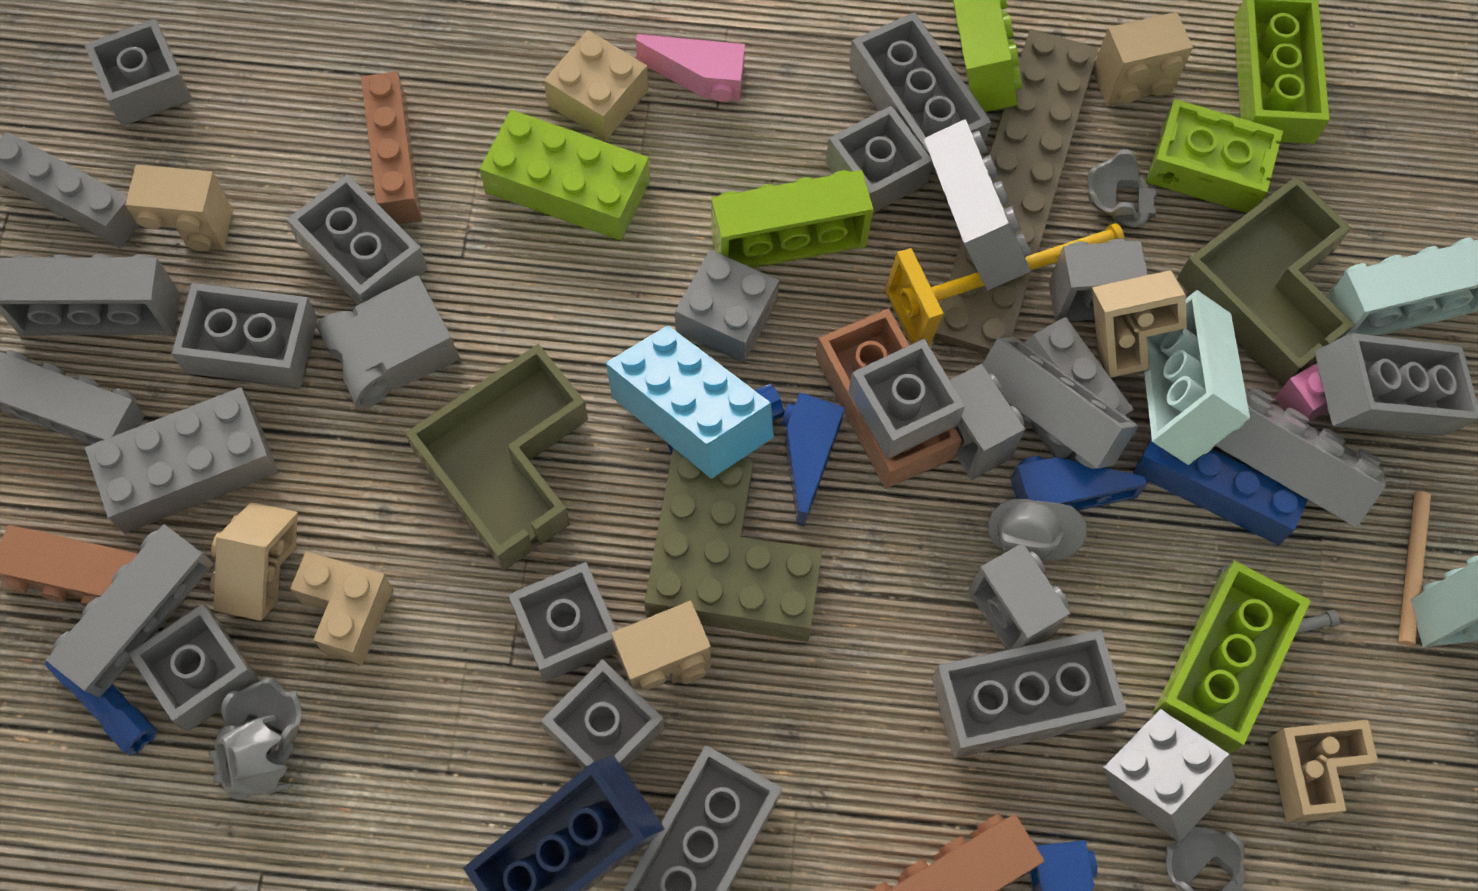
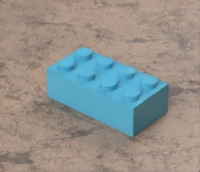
M668 325L606 362L612 398L711 479L774 438L771 402Z

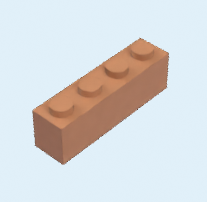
M395 71L361 76L376 203L398 225L422 221L406 97L399 73Z
M7 525L0 542L1 586L22 594H26L28 588L41 591V596L57 602L65 603L67 597L81 600L80 604L86 607L93 599L101 597L112 584L111 580L116 571L123 565L129 564L138 553Z

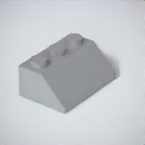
M1066 317L1038 331L1024 342V344L1128 418L1134 411L1133 407ZM1035 422L1030 423L1053 457L1070 459L1076 455L1066 445L1061 446L1050 441L1044 435L1046 430Z

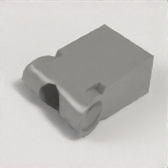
M419 275L355 306L353 311L335 312L321 318L317 323V329L329 353L343 364V381L355 406L359 409H367L374 406L392 388L399 389L461 360L455 344Z

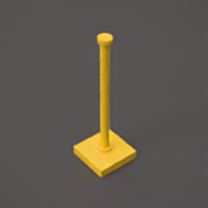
M1114 223L1108 225L1105 231L1028 255L1025 259L1030 271L1056 263L1063 246L1079 241H1084L1088 244L1106 243L1113 239H1124V233L1120 225ZM908 248L896 253L885 292L910 344L912 345L925 339L930 347L943 316V311L938 301L985 285L979 273L976 272L930 287L912 248Z

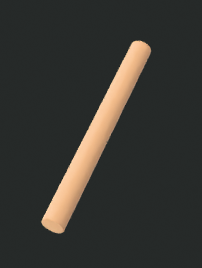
M1424 491L1414 493L1398 638L1399 644L1411 647L1416 645L1417 622L1410 599L1421 593L1431 494Z

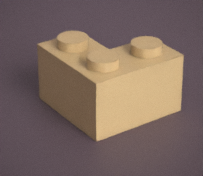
M136 164L125 206L138 225L149 229H159L160 227L176 228L185 245L197 251H209L210 249L224 250L233 209L212 171Z
M1171 270L1092 287L1097 352L1110 378L1149 370L1147 337L1187 328L1185 293Z
M250 502L239 515L233 517L231 523L221 533L218 532L215 535L211 546V555L216 557L215 572L210 581V592L214 594L213 611L259 621L265 618L278 602L280 565L296 548L298 512Z
M306 551L290 590L302 604L325 610L313 641L325 654L363 665L393 588L384 574Z
M692 601L611 633L614 647L629 684L633 689L642 687V690L655 688L667 680L665 677L669 675L672 684L681 680L683 684H689L703 678L706 675L705 670L711 668V645Z
M1368 720L1283 728L1268 738L1286 824L1326 820L1347 811L1338 775L1359 773L1379 763Z

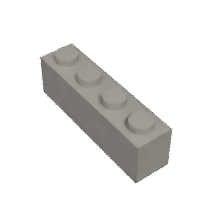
M8 131L1 137V184L119 248H122L139 225L125 206L127 195Z
M1016 337L997 338L982 364L988 374L996 376L1003 390L1002 395L1009 404L1019 410L1023 420L1029 423L1035 422L1046 430L1044 435L1050 441L1061 446L1066 445L1076 453L1075 458L1088 468L1098 469L1114 466L1139 425Z
M8 350L6 354L0 352V412L91 445L138 427L145 416L136 405V398L124 390L114 388L110 392L100 388L101 386L88 377L79 375L77 379L66 376L64 371L52 364L43 363L42 366L30 363L31 361L27 357L16 351Z
M165 524L144 539L140 547L141 551L129 564L123 565L116 571L111 580L112 584L101 597L93 599L85 607L82 619L71 631L62 634L56 640L52 647L53 652L46 659L48 663L87 693L99 698L105 693L132 661L128 653L149 640L215 564Z

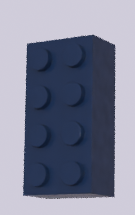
M611 756L592 762L464 866L463 869L477 891H588L665 830V828L616 757Z

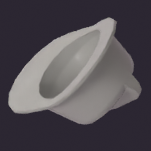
M1011 499L1002 502L996 507L988 521L989 535L993 543L1001 551L1006 553L1024 543L1029 552L1036 553L1041 560L1045 561L1062 560L1072 556L1082 547L1087 536L1086 523L1082 515L1073 507L1061 503Z

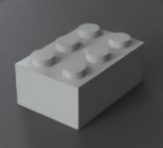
M348 174L344 175L287 218L296 241L358 305L416 275L420 276L428 270L421 247Z
M191 283L171 354L186 374L301 388L318 317L308 297Z

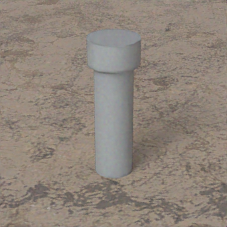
M1335 610L1326 611L1323 615L1303 619L1296 634L1326 626H1338L1340 624L1338 613Z

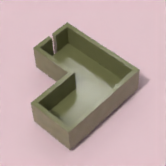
M1295 176L1189 257L1177 278V281L1190 294L1198 290L1231 313L1236 340L1282 386L1291 377L1308 369L1313 363L1317 362L1316 350L1346 336L1355 325L1304 276L1305 273L1336 250L1351 227L1298 176Z
M539 343L405 432L413 452L503 571L534 550L532 541L536 539L542 545L570 525L566 507L535 469L530 460L587 422L586 404Z
M673 448L644 601L646 616L651 617L692 601L698 618L704 626L808 642L822 549L742 537L752 481L753 460L741 459L711 479Z

